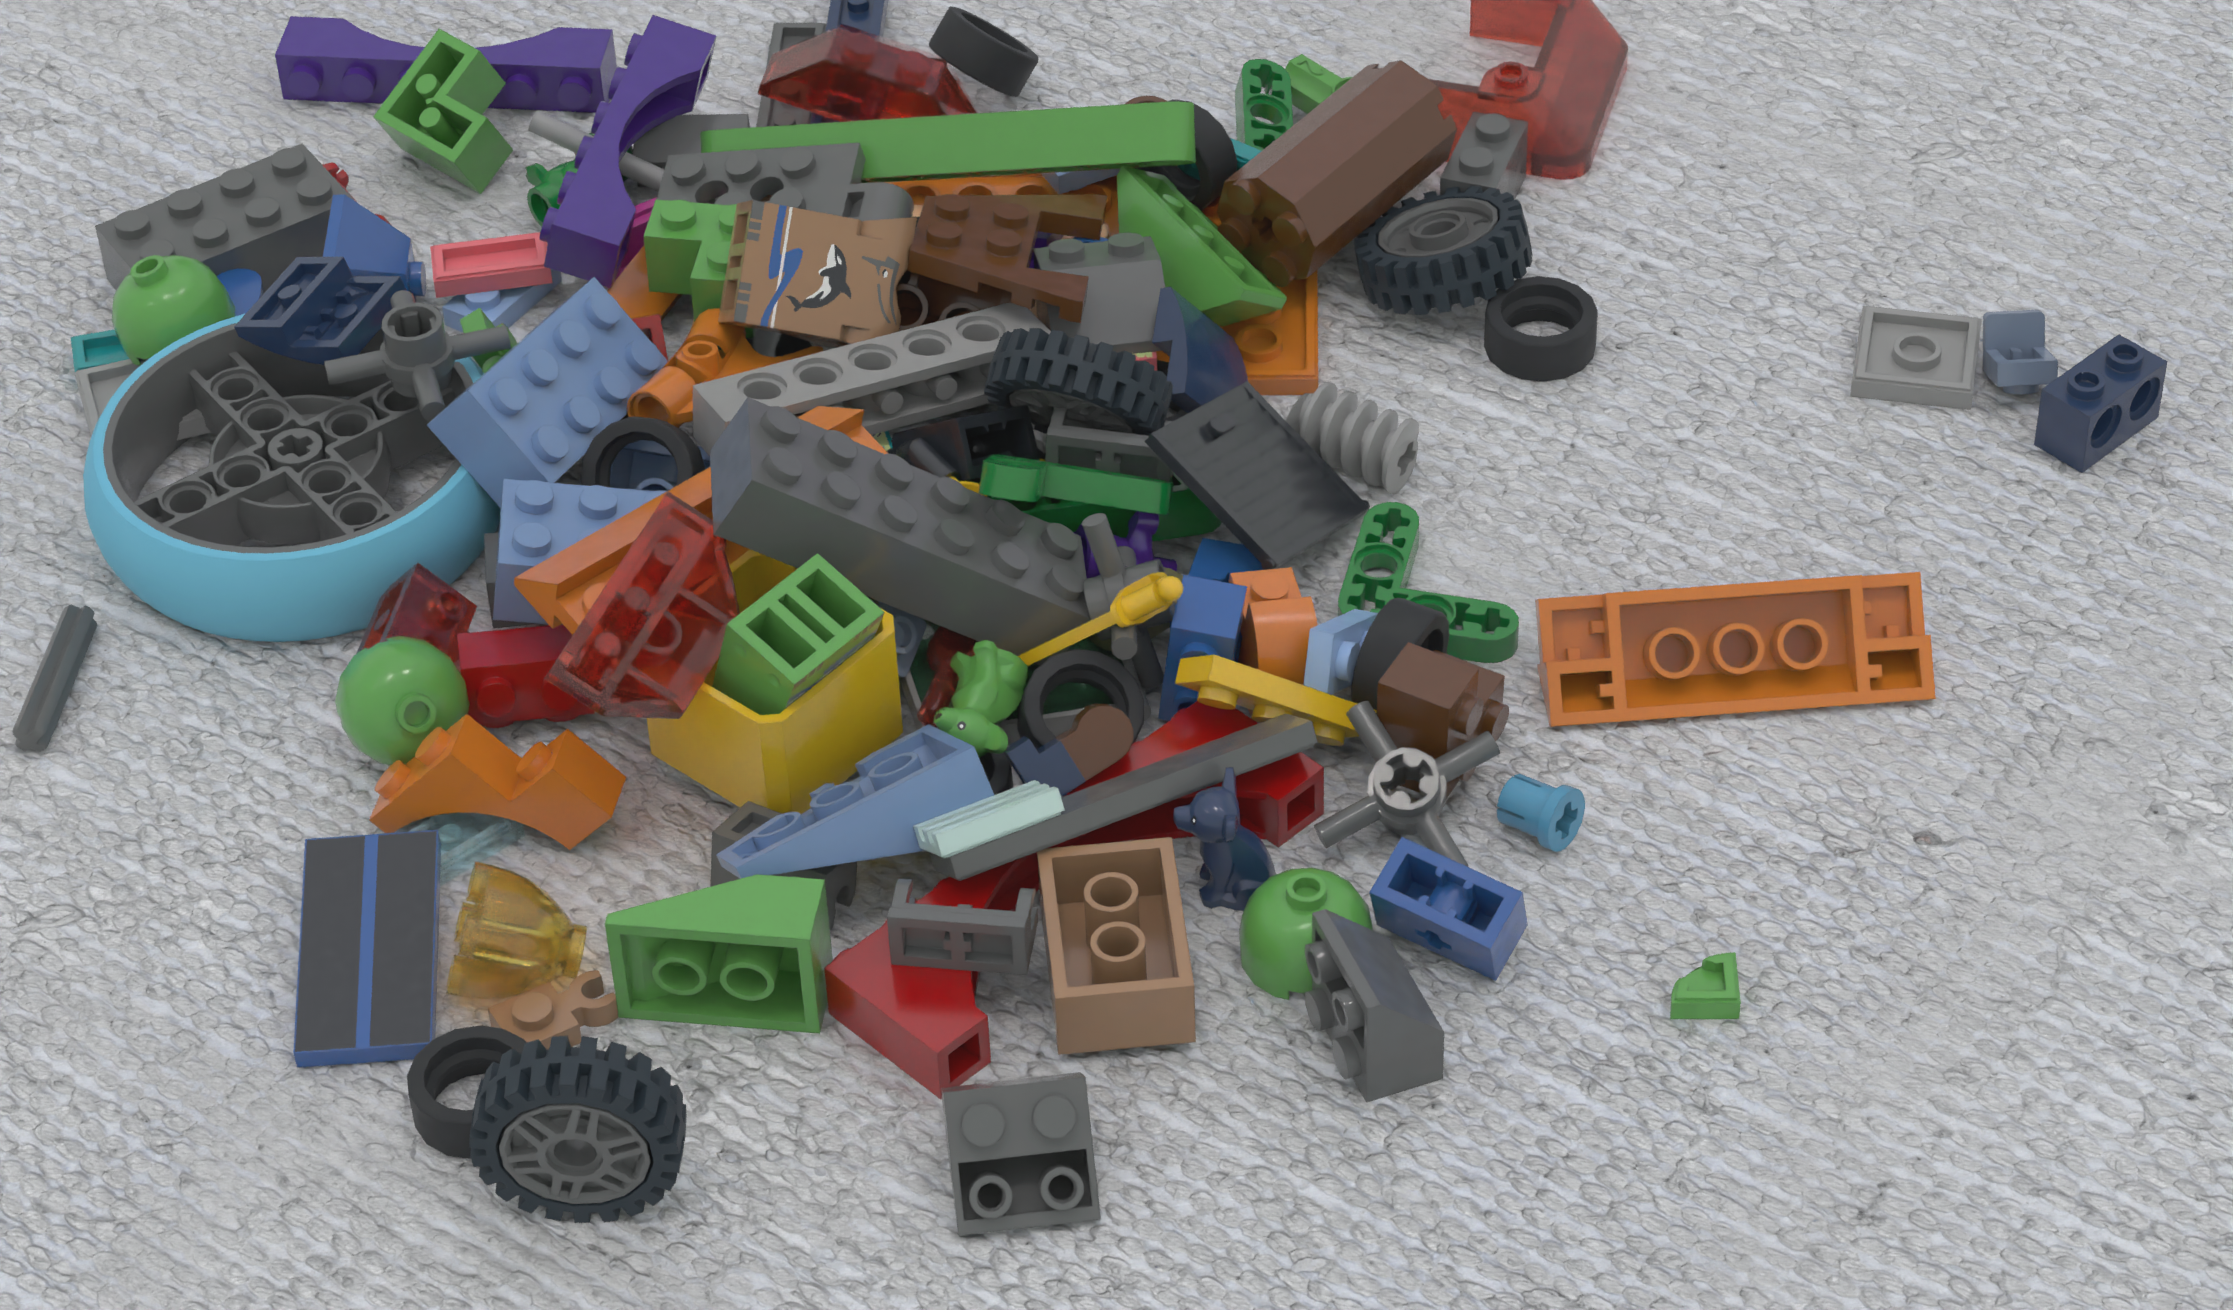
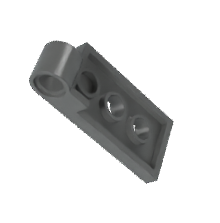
M860 142L668 155L656 199L707 203L719 197L715 204L732 205L750 200L760 201L765 196L774 194L770 201H767L768 203L859 219L861 221L912 218L914 211V202L911 196L899 186L885 182L860 183L866 160Z

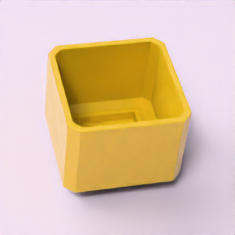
M750 549L637 636V654L651 754L738 807H742L747 801H750L781 814L799 812L801 815L811 808L810 802L812 799L810 793L825 783H834L835 786L842 784L858 771L855 766L857 762L889 745L903 733L894 617L883 610L885 613L872 640L780 714L759 715L712 687L726 625L798 568Z

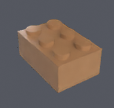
M1172 837L1046 848L1038 851L1040 908L1058 1055L1196 1042L1194 980Z

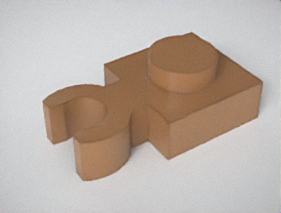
M598 970L580 974L571 982L569 989L557 993L549 981L488 1008L491 1027L506 1029L523 1038L526 1042L539 1039L546 1049L550 1047L551 1038L556 1036H568L571 1047L581 1043L582 1038L581 1026H604L615 1021L619 1016L614 992L606 994L601 998L593 999L604 994L602 976Z

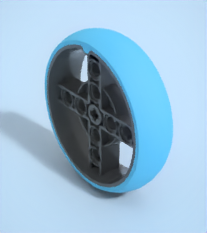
M245 314L199 329L153 355L120 385L95 425L89 442L83 473L84 501L89 527L104 559L122 582L135 595L154 609L188 627L218 636L263 642L305 641L338 636L388 621L428 601L453 583L469 568L485 548L484 534L495 533L500 522L501 508L457 459H455L449 470L432 488L401 511L396 512L384 500L389 488L390 471L444 446L427 426L430 421L422 417L417 398L403 396L396 392L391 384V379L386 374L329 385L325 365L282 356L240 338L234 326ZM382 327L359 354L380 350V346L384 342ZM471 357L455 360V364L451 369L452 380L447 388L441 391L445 408L484 374ZM331 396H352L354 398L346 401ZM198 409L204 417L206 427L216 437L210 450L209 466L138 499L143 487L157 467L177 448L192 438L177 440L179 423L183 420L184 416ZM252 538L266 543L294 546L241 547L236 545Z

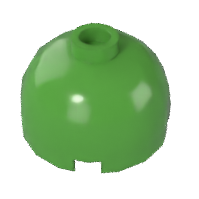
M152 255L134 264L130 273L125 276L115 292L112 306V324L126 355L133 364L141 366L140 358L149 359L173 342L199 329L235 317L236 307L218 277L202 262L186 256Z
M396 636L387 638L386 640L388 641L377 643L370 649L364 648L353 656L340 676L335 699L337 714L341 719L342 728L354 747L376 762L386 765H392L397 760L402 761L404 764L415 757L418 747L429 733L437 727H442L446 731L464 715L468 714L470 706L465 680L448 655L425 640Z
M1312 867L1296 868L1271 876L1255 890L1247 902L1239 927L1241 965L1254 985L1274 997L1289 1000V991L1306 993L1312 990V976L1305 958V945L1312 943L1313 912L1326 909L1373 930L1369 906L1349 881L1331 871Z

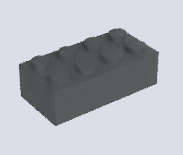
M302 143L292 148L281 149L272 156L244 167L228 170L219 177L189 189L178 190L166 198L136 210L125 211L116 218L96 225L95 228L106 277L116 291L125 276L130 273L134 264L141 259L152 255H177L197 259L208 266L216 276L237 268L256 271L261 276L264 294L296 257H323L333 195L345 194L352 200L354 199Z

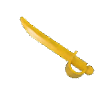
M1165 572L1151 573L1121 589L1112 602L1109 612L1018 655V657L1029 666L1116 623L1121 628L1139 625L1172 606L1181 597L1184 589L1183 584L1177 577L1167 576Z

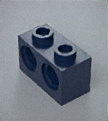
M2118 334L2042 388L2034 445L2083 473L2159 417L2167 361Z

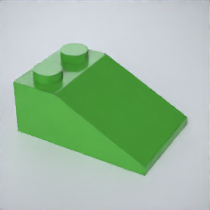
M756 874L607 914L605 930L619 1018L820 1034L828 1002L824 967L833 961L825 879Z

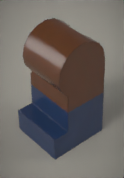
M1093 704L1083 708L1076 715L1070 729L1040 748L1036 749L1031 740L1023 736L1009 745L1003 753L1023 784L1036 780L1039 781L1040 785L1044 783L1049 785V788H1058L1062 797L1120 760L1132 745L1133 727L1130 719L1123 711L1107 704Z

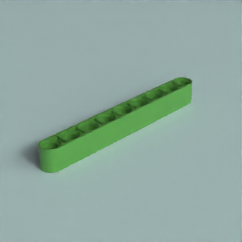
M1152 102L718 129L700 132L701 153L860 142L866 158L860 183L1121 169L1122 165L1131 168L1196 163L1194 103Z

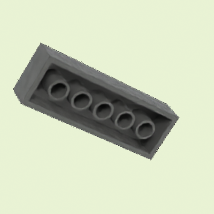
M749 397L744 401L710 450L713 535L795 568H799L818 553L867 597L979 642L983 640L992 641L997 648L1012 652L1016 656L1091 620L1084 594L1083 583L1087 578L1081 536L1074 534L1062 524L1043 521L1020 511L1007 501H995L965 488L952 478L938 477L909 465L897 455L883 454L854 442L840 431L823 429L797 418L790 411L782 407L768 406ZM1070 645V646H1068V647H1066V648H1064V649H1062V650H1060V651H1058V652H1056V653H1054V654H1052V655H1050V656H1048V657H1045V658H1043V659H1041V660L1035 662L1034 664L1040 666V665H1042L1045 661H1047L1051 656H1054V655H1057V654H1060V653L1067 652L1068 649H1069L1072 645Z

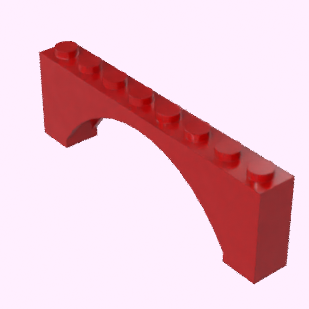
M1196 701L1188 708L1179 710L1170 721L1145 739L1133 743L1129 751L1120 760L1085 781L1065 796L1259 723L1236 708L1221 709ZM1302 752L1236 776L1240 824L1254 832L1260 839L1268 840L1278 848L1324 814V767ZM1223 781L1048 848L1172 837V839L1196 837L1190 832L1177 828L1173 821L1174 808L1189 805L1198 792L1211 787H1221ZM1037 852L961 881L951 877L944 878L937 883L932 891L916 901V904L958 907V904L973 905V908L1015 911L1021 888L1035 889V893L1039 890ZM887 920L883 926L858 944L840 952L830 964L824 967L829 1014L940 1100L942 1099L941 1088L960 1086L991 1063L988 1015L978 1009L975 1004L980 976L979 971L892 965Z

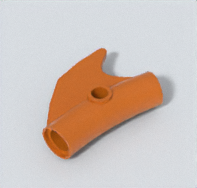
M720 308L708 309L699 314L685 341L674 356L648 382L630 396L627 402L628 417L655 418L679 428L684 423L693 421V385L822 352L823 348L821 346H812L778 357L762 355L756 352L747 341L744 327L719 323Z

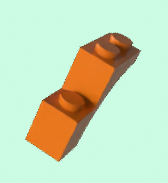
M466 714L446 731L442 727H437L429 733L418 747L415 757L404 764L402 761L397 760L387 768L375 785L374 790L379 794V798L369 821L384 833H394L414 821L440 814L479 813L494 815L530 826L571 850L612 818L626 776L569 729H566L547 746L543 742L536 743L521 758Z

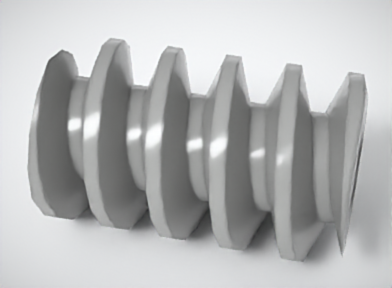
M1324 382L1316 389L1315 393H1305L1299 397L1285 420L1330 467L1343 468L1352 477H1363L1371 486H1384V489L1389 494H1397L1405 486L1412 474L1418 452V422L1409 418L1405 419L1398 427V414L1396 411L1387 409L1378 416L1376 402L1365 400L1358 406V397L1352 391H1344L1337 398V387L1332 382Z

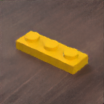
M1217 655L1180 658L1175 684L1198 691L1197 701L1202 704L1221 709H1235L1236 705L1253 710L1251 719L1258 723L1285 713L1311 720L1318 743L1342 746L1345 738L1359 737L1346 715L1357 703Z

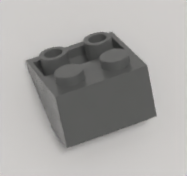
M1326 909L1313 912L1312 943L1305 945V958L1312 976V990L1305 993V1004L1313 1027L1317 1031L1325 1030L1332 1041L1334 1061L1341 1076L1344 1079L1352 1078L1366 1103L1443 1079L1444 1030L1390 939Z
M1081 1072L941 1088L948 1159L959 1236L1101 1219L1086 1077Z

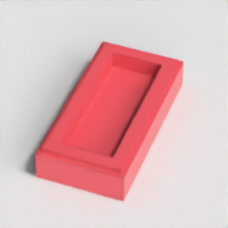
M540 232L430 246L436 298L553 283L551 269L544 267L548 243L541 241Z

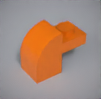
M1292 567L1230 573L1229 583L1247 586L1240 629L1242 642L1238 663L1304 685L1309 632L1311 628L1318 626L1312 598L1311 596H1301ZM1248 709L1250 716L1252 717L1253 710Z

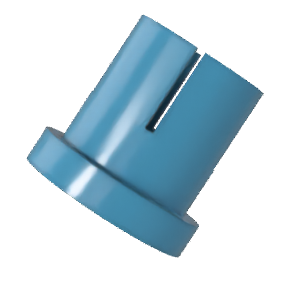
M1516 774L1506 782L1500 793L1497 807H1499L1497 809V818L1499 822L1537 837L1542 847L1559 852L1564 850L1573 841L1581 826L1585 811V798L1582 791L1569 785H1561L1555 788L1525 775Z

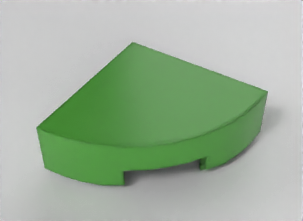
M1736 952L1709 956L1703 959L1702 966L1677 980L1671 995L1670 1019H1739L1741 1002Z

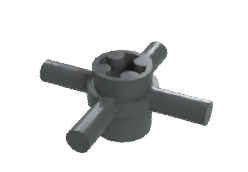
M401 290L392 295L390 299L392 310L387 312L382 319L384 342L380 346V350L324 361L329 385L386 374L391 379V384L396 392L403 396L417 398L422 417L425 420L431 421L445 409L441 391L447 388L452 380L451 369L455 364V360L511 349L506 325L449 336L444 328L443 316L437 308L430 304L415 302L411 292Z
M1093 514L1082 521V526L1100 572L1099 576L1085 579L1083 583L1085 599L1092 620L1110 611V606L1121 589L1151 573L1165 572V569L1159 559L1136 565V553L1132 548L1128 546L1117 547L1106 514ZM1175 603L1167 610L1139 625L1121 628L1116 623L1096 633L1101 641L1111 639V650L1115 657L1122 660L1132 659L1138 679L1144 689L1158 687L1163 683L1164 673L1147 628L1172 622Z
M1363 701L1353 706L1346 715L1374 759L1375 765L1368 776L1367 797L1314 825V829L1324 847L1327 849L1380 820L1387 829L1399 835L1419 834L1428 849L1468 867V863L1441 821L1439 814L1446 803L1447 782L1500 754L1493 736L1489 731H1486L1444 755L1433 759L1427 753L1416 748L1402 747L1397 749L1369 701ZM1405 780H1415L1419 782V790L1425 797L1410 804V797L1406 792L1397 791L1390 796L1388 788L1394 790L1397 786L1405 784Z

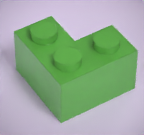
M440 28L373 116L400 149L479 194L484 191L513 151L512 147L489 119L483 116V113L506 83L478 49Z
M655 200L644 233L649 292L692 295L695 321L700 313L708 309L720 308L737 204L722 205L696 203L686 200ZM744 327L746 331L745 337L754 338L756 329Z

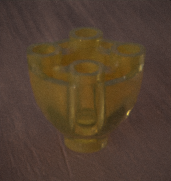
M475 861L466 901L474 902L475 904L466 902L461 904L454 934V942H459V955H454L452 958L445 994L479 1000L504 999L517 996L549 981L552 982L561 976L575 979L583 956L587 926L573 923L562 907L544 889L530 879L508 869Z

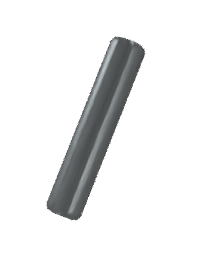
M71 604L65 607L61 613L12 730L13 735L17 738L16 746L23 751L32 749L41 752L49 745L97 628V622L93 619L95 613L86 605L79 608Z

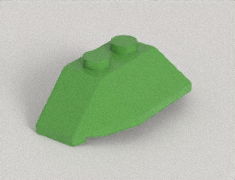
M1122 165L1117 174L1119 233H1136L1142 237L1151 236L1161 259L1165 287H1172L1214 323L1222 327L1282 309L1287 296L1270 282L1262 272L1253 267L1217 230L1218 227L1198 207L1190 203L1165 175Z

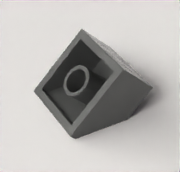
M1119 233L1109 237L1108 241L1083 243L1076 239H1061L1050 243L1049 247L1033 248L1034 269L1089 276L1087 298L1081 323L1059 318L1060 307L1036 300L1037 316L1050 331H1063L1070 338H1074L1076 334L1089 337L1090 343L1098 345L1100 342L1113 345V351L1116 352L1125 350L1131 354L1162 351L1152 343L1160 289L1165 288L1161 259L1151 236L1142 237L1136 233Z

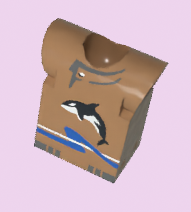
M757 200L737 203L718 322L830 341L839 346L899 332L901 314L897 301L896 287L902 275L908 269L909 252L914 241L917 217L861 221L859 219Z

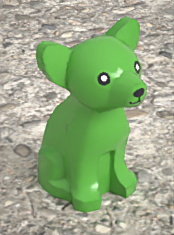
M988 640L975 643L973 648L975 655L972 657L959 651L952 657L950 666L959 677L956 691L951 698L953 708L944 707L937 711L934 716V723L940 730L974 746L979 758L987 753L1000 754L1006 750L1008 736L997 725L1007 719L1019 705L1028 677V667L1021 658L1012 652L997 648L994 642Z

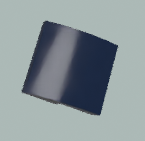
M296 257L234 328L240 338L268 351L292 359L324 365V361L358 355L381 329L382 319L386 313L392 310L390 303L392 295L398 291L406 290L400 276H353L344 257Z
M1172 287L1161 288L1152 343L1170 357L1166 380L1171 381L1173 385L1171 401L1188 414L1248 381L1246 368L1241 352L1233 337Z

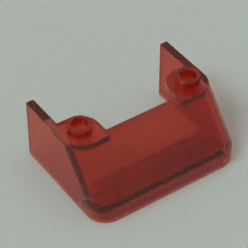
M1471 0L1470 36L1540 46L1542 48L1534 67L1525 66L1518 62L1501 63L1484 74L1480 86L1429 79L1438 86L1444 99L1437 105L1443 119H1446L1451 114L1457 127L1449 158L1446 162L1449 161L1473 111L1485 114L1496 113L1507 118L1528 122L1527 175L1559 180H1569L1583 176L1591 168L1627 70V42L1592 0Z

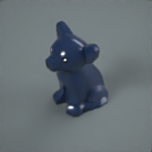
M1226 767L1221 787H1211L1200 791L1189 805L1174 808L1173 821L1177 828L1190 832L1201 840L1200 855L1204 863L1199 875L1200 879L1208 881L1204 887L1199 889L1203 905L1211 909L1222 906L1244 912L1250 896L1267 879L1276 875L1271 856L1263 841L1254 832L1240 824L1234 768Z

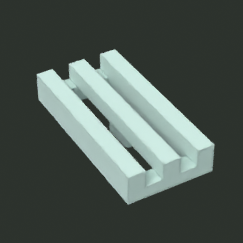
M1033 780L919 823L913 827L921 849L940 857L948 858L1061 815V812L1065 811L1058 788H1049V785L1044 783L1040 785L1039 781Z

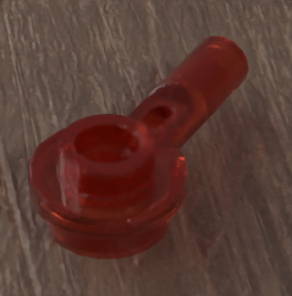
M942 626L935 631L933 638L928 643L927 661L930 668L936 673L917 712V718L923 725L929 724L937 727L934 723L935 714L940 709L949 706L951 698L956 691L959 677L950 666L952 657L958 651L970 657L974 656L973 648L975 643L979 641Z

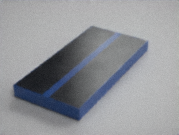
M438 830L305 839L293 1050L297 1068L412 1060L429 1042L435 1039L441 840Z

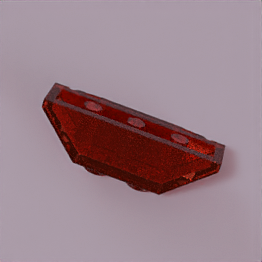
M845 24L838 25L772 54L757 93L840 122L978 113L952 65L941 57Z
M667 491L544 679L601 716L680 719L719 658L727 623L740 614L733 575L724 551L727 547L726 539L713 535V520Z

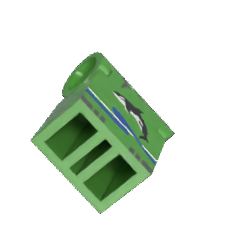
M817 553L727 623L712 687L759 715L780 714L872 640L885 612Z

